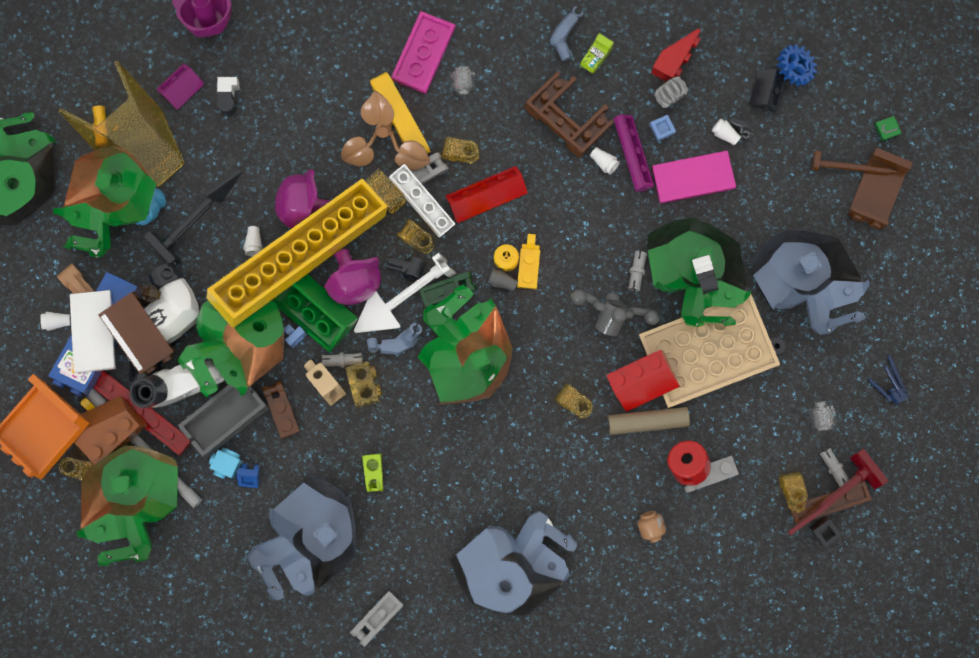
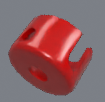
M689 440L676 444L669 452L668 466L675 479L682 485H698L709 476L711 470L710 459L703 446L699 443ZM684 454H691L693 460L689 464H684L681 460Z

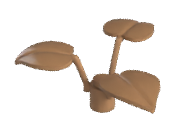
M375 90L361 108L363 120L370 125H376L375 132L368 143L362 137L349 139L343 146L341 152L342 160L355 166H366L374 158V151L369 146L372 145L377 136L381 138L390 136L394 148L398 152L395 156V162L400 167L405 164L409 170H417L428 165L431 159L420 143L410 140L402 143L400 148L398 147L394 132L391 131L394 110L388 100Z

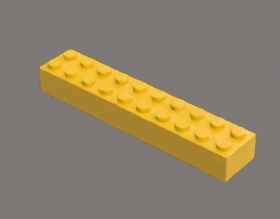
M363 179L359 180L207 289L208 301L234 328L334 255L338 250L383 219L388 206Z

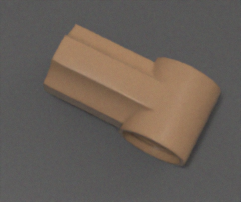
M70 264L57 275L62 284L67 289H70L73 294L94 292L74 264Z

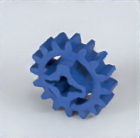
M797 44L793 47L789 45L780 52V56L777 58L780 61L777 67L782 69L779 73L785 75L784 80L790 79L791 85L795 82L797 86L801 84L804 86L814 79V74L817 73L814 69L817 64L812 61L815 57H810V51L805 52L804 46L798 48Z

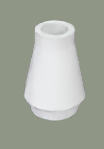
M720 119L711 130L715 133V136L733 145L741 138L727 120Z
M598 147L590 154V157L595 160L604 173L612 174L619 165L617 157L600 150Z
M248 227L243 247L247 256L253 257L263 250L259 227Z
M53 312L41 314L42 329L50 331L71 326L70 314Z

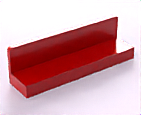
M514 166L448 194L445 197L453 211L456 222L459 223L521 197L528 192L522 174Z

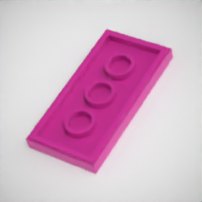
M420 11L391 76L392 81L427 94L456 25Z
M728 151L652 166L660 204L736 189Z

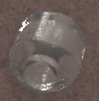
M469 66L454 67V71L450 73L451 89L458 91V95L470 94L469 90L476 87L475 72Z
M826 401L814 403L815 407L809 409L811 426L817 428V431L833 429V425L837 423L835 407L827 405Z

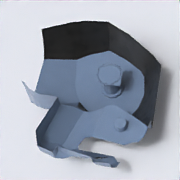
M785 230L770 239L752 258L751 268L753 276L772 309H789L806 301L810 326L819 335L830 334L838 326L853 321L858 323L865 319L864 313L858 311L835 319L829 318L830 310L857 302L870 286L869 280L864 282L839 239L809 231Z
M310 473L305 482L274 509L269 508L270 523L279 537L254 546L247 556L251 568L256 569L261 574L268 587L267 592L274 600L284 598V591L272 571L274 565H281L294 590L307 596L317 592L355 557V520L351 501L337 487Z
M539 510L528 516L517 538H514L506 529L500 526L489 525L455 555L450 562L462 591L473 605L489 611L527 616L562 586L570 576L565 561L542 544L543 537L548 536L566 550L573 552L577 547V542L570 534L565 535L552 525L549 516Z

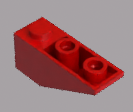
M695 30L664 49L655 62L651 74L666 82L674 77H679L683 71L681 69L682 64H687L692 55L689 53L691 48H696L701 39L698 37L701 30Z

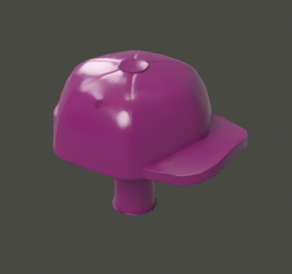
M172 0L180 22L188 31L199 38L221 34L232 14L230 0Z
M309 169L304 175L297 174L286 177L277 190L275 197L276 216L284 225L290 228H294L330 202V200L318 199L313 169Z
M348 249L338 250L334 255L339 264L338 271L334 272L326 282L325 289L333 300L343 305H355L370 299L378 290L381 281L378 257L352 261Z

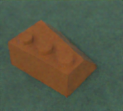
M119 396L81 414L90 424L74 442L91 462L96 465L107 455L126 446L147 424L122 396Z

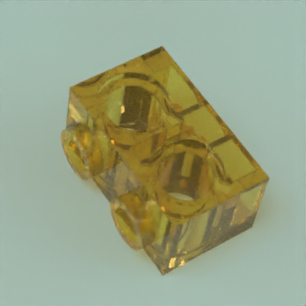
M380 169L365 180L388 206L387 210L391 214L395 213L406 203L405 196Z
M369 361L345 367L356 408L380 402L379 397L382 394L380 386L375 385L374 378L377 377L375 367L370 366ZM360 370L367 371L365 379L360 380L357 378V373ZM365 389L372 390V395L368 399L362 397V392Z

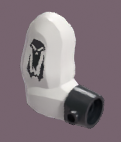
M172 262L157 267L149 274L151 284L155 285L158 291H161L160 299L153 301L145 308V311L168 344L179 339L194 326L199 314L198 303L192 289Z
M213 360L204 361L216 384L225 381L214 365ZM178 365L172 369L160 370L150 376L146 372L136 375V380L131 385L129 394L130 399L136 406L156 408L173 404L201 391H199L200 386L189 370L182 369L181 365Z

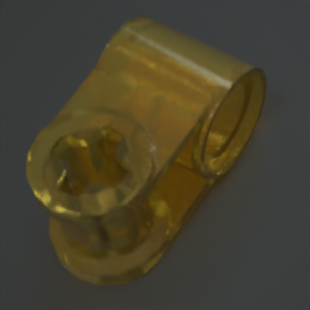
M453 137L445 138L441 156L443 159L474 163L479 159V148L475 142Z
M407 219V224L396 236L423 254L430 253L434 248L431 235L421 229L416 223ZM427 239L429 240L427 246L419 245L420 241Z
M567 383L554 399L562 407L570 410L580 418H587L592 412L591 401ZM584 404H586L588 411L583 410L582 412H580L579 405L583 406Z
M64 458L59 463V470L66 476L82 481L85 473L95 465L87 461ZM69 462H73L74 469L68 473L66 466Z
M801 472L780 475L781 489L789 509L793 512L803 511L806 507L808 494Z

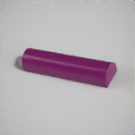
M620 114L613 120L635 191H646L653 188L654 184L633 116Z

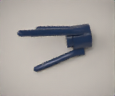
M888 355V360L895 375L894 378L887 365L884 366L894 387L888 390L890 394L873 379L870 378L869 382L886 397L888 402L893 401L897 405L906 400L909 395L891 355Z

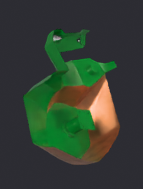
M110 146L97 149L81 156L75 161L64 207L53 208V214L62 216L72 226L95 230L99 237L97 239H90L72 235L71 237L69 236L66 245H62L69 250L75 248L88 251L90 257H103L111 248L109 225H129L146 220L156 183L143 165L130 152L120 147Z
M464 284L455 288L452 294L437 305L431 304L423 311V321L438 335V338L427 343L422 348L418 358L430 372L441 402L438 404L466 403L490 398L507 376L512 359L513 347L497 307L491 298L487 302L476 304L460 316L457 321L452 319V315L473 295L472 291L465 287ZM493 374H495L494 378H493L492 380L488 381L489 378H490Z
M206 301L202 305L196 319V329L199 336L205 342L186 346L178 362L182 369L189 370L200 386L199 391L206 397L218 389L216 382L204 363L205 358L213 360L214 365L227 384L235 387L240 392V396L245 395L250 385L283 360L284 328L276 303L269 301L232 328L209 301Z
M124 446L107 455L82 477L81 529L76 531L78 538H85L96 543L127 538L130 541L128 547L101 552L98 555V566H109L112 562L135 559L136 563L148 559L152 543L144 522L159 521L177 507L178 466L173 458L144 447Z

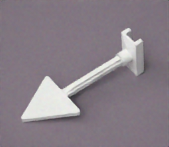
M439 253L432 257L436 265L430 269V272L385 304L376 291L367 300L354 332L361 333L400 328L401 326L391 313V310L434 278L437 279L443 274L451 278L456 275V272L447 265L446 262L448 261Z

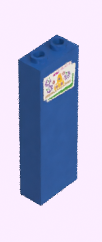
M106 272L96 292L110 290L113 305L129 293L135 292L137 286ZM71 335L48 376L53 379L52 383L60 388L67 386L71 388V393L79 397L82 394L88 397L103 370L74 372ZM114 338V347L116 348L118 343Z

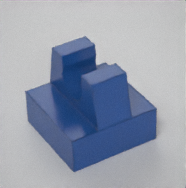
M243 464L241 468H238V486L258 488L260 482L259 465H255L253 470L247 469V464Z

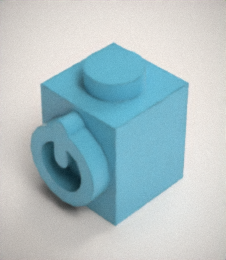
M224 447L221 451L218 450L217 453H213L209 464H211L210 469L214 470L213 475L222 479L225 476L235 479L238 468L241 467L243 462L239 459L240 455Z

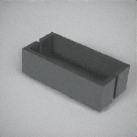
M228 385L181 422L178 427L192 441L191 443L200 455L207 459L267 411L269 407L251 385L243 396H240V392L235 387Z

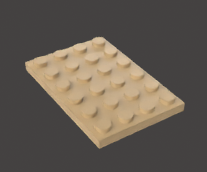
M752 295L744 303L736 307L711 306L703 312L704 316H730L736 319L735 326H724L721 323L705 324L695 328L686 326L683 319L680 318L639 334L647 356L658 350L664 351L679 382V388L663 395L668 408L780 366Z

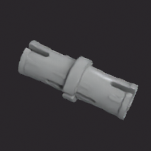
M635 251L634 253L635 256L633 266L630 268L631 277L628 286L630 291L635 289V292H640L642 276L645 275L644 265L647 253L642 251L641 256L639 254L640 251Z
M340 352V354L322 355L324 367L340 366L345 368V366L363 365L362 353L344 354V352Z
M831 448L820 453V456L829 468V474L832 473L839 487H841L849 480L842 468V463L838 462Z

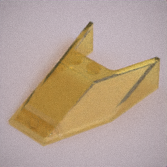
M116 60L114 62L128 94L126 102L99 125H92L62 108L58 111L94 150L115 146L130 152L147 170L156 183L155 188H157L183 166L185 162L160 107L119 61Z

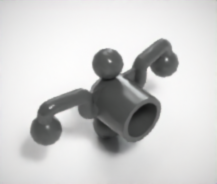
M579 289L571 294V300L574 304L582 305L587 301L593 304L596 310L600 311L595 327L600 332L610 336H618L626 318L630 319L634 315L645 316V321L649 325H655L660 321V314L656 310L639 307L627 308L625 304L620 302V297L615 292L608 293L605 296L604 303L600 302L595 296Z

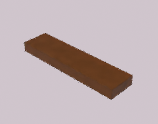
M866 482L858 483L814 519L872 500ZM833 492L789 506L795 525L807 513L815 510Z

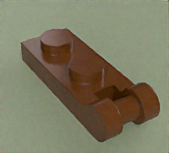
M281 380L275 382V385L262 387L281 439L299 433V426ZM279 392L280 397L273 399L272 394Z

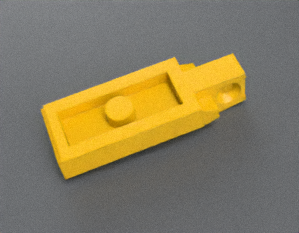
M528 234L527 244H522L517 288L537 290L540 246L535 245L536 235Z

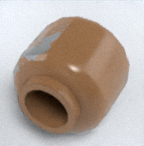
M656 511L641 514V518L638 520L641 537L645 540H650L651 543L660 541L662 539L661 536L666 533L662 515L656 513Z

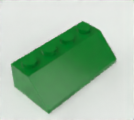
M308 274L288 287L272 301L276 303L277 307L329 353L351 331L358 320L344 305L333 300L327 291Z

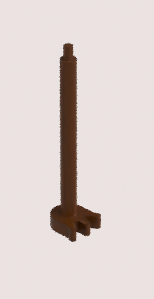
M815 150L812 153L811 170L818 171L819 167L884 174L896 173V169H891L890 167L821 160V151Z

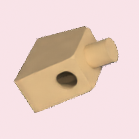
M311 359L304 365L308 371L306 373L307 378L330 406L346 395L322 363L317 364L314 359Z

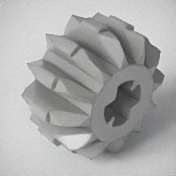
M674 77L659 87L654 96L663 108H667L686 95L688 88L680 77Z

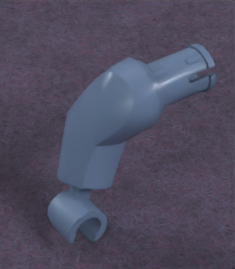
M577 6L558 24L550 39L551 46L556 48L562 61L573 57L566 43V38L578 19L583 15V11L579 15L575 13Z
M413 323L408 330L401 332L395 339L382 340L381 344H378L376 338L367 339L368 350L371 353L381 350V354L399 355L417 343V337L421 334L422 327L418 324L414 328L416 323Z

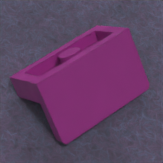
M183 63L156 90L174 108L179 109L204 83L189 66Z

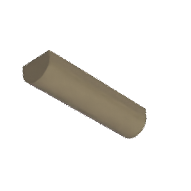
M687 407L607 416L610 435L689 427L690 424Z

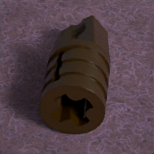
M140 285L135 290L139 296V302L152 303L160 299L161 291H158L155 285Z

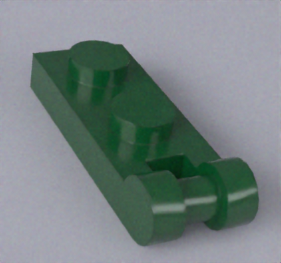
M465 272L421 288L419 291L425 308L431 304L437 305L454 292L455 288L459 287V282L464 281L465 286L472 293L477 291L476 285L471 280V272Z

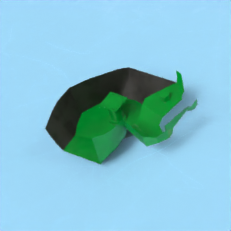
M33 112L23 113L20 117L0 118V225H16L37 210L55 191L52 142L56 143L54 137L38 130L16 135H7L3 130L6 126L30 122L34 118Z
M693 217L673 221L649 233L648 255L654 288L665 292L685 290L681 318L686 326L696 328L705 324L721 323L724 326H735L736 319L730 316H704L703 312L706 307L711 306L736 307L750 297L751 290L748 291L740 244L714 226ZM709 255L719 290L703 295L692 260Z

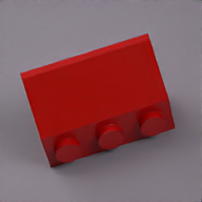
M658 350L606 375L615 395L626 412L680 387L663 350Z

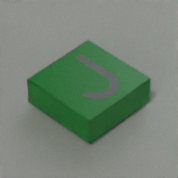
M894 116L875 123L881 141L901 134Z

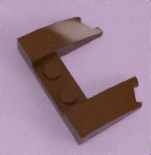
M557 71L525 102L524 109L537 121L540 119L567 143L566 147L580 159L611 127L614 120L608 122L604 112L608 111L609 108L604 104L582 127L577 125L555 105L576 82L577 78L571 76L570 81L558 78L560 72Z

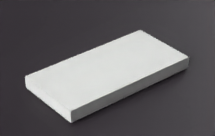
M110 290L70 294L73 367L75 373L116 369L114 337L98 315L112 306Z

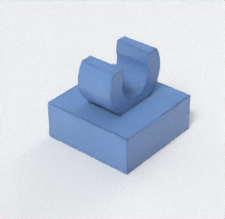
M668 115L649 124L657 141L676 133Z
M289 324L284 328V331L289 335L285 340L292 348L307 336L300 326L296 330Z

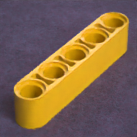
M385 72L370 80L373 90L382 94L391 104L394 110L392 124L402 142L416 141L425 148L427 154L431 151L389 74Z

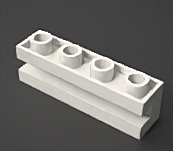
M405 164L389 176L388 179L438 237H441L455 225L454 221Z

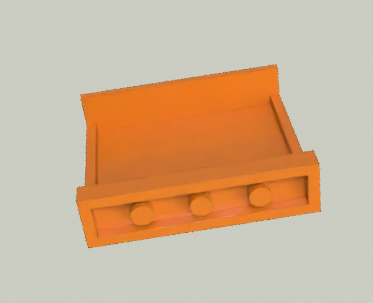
M32 374L28 381L34 386L0 424V445H2L0 449L7 455L11 454L13 456L11 460L18 466H23L24 469L22 471L31 478L36 476L42 480L90 423L45 381Z

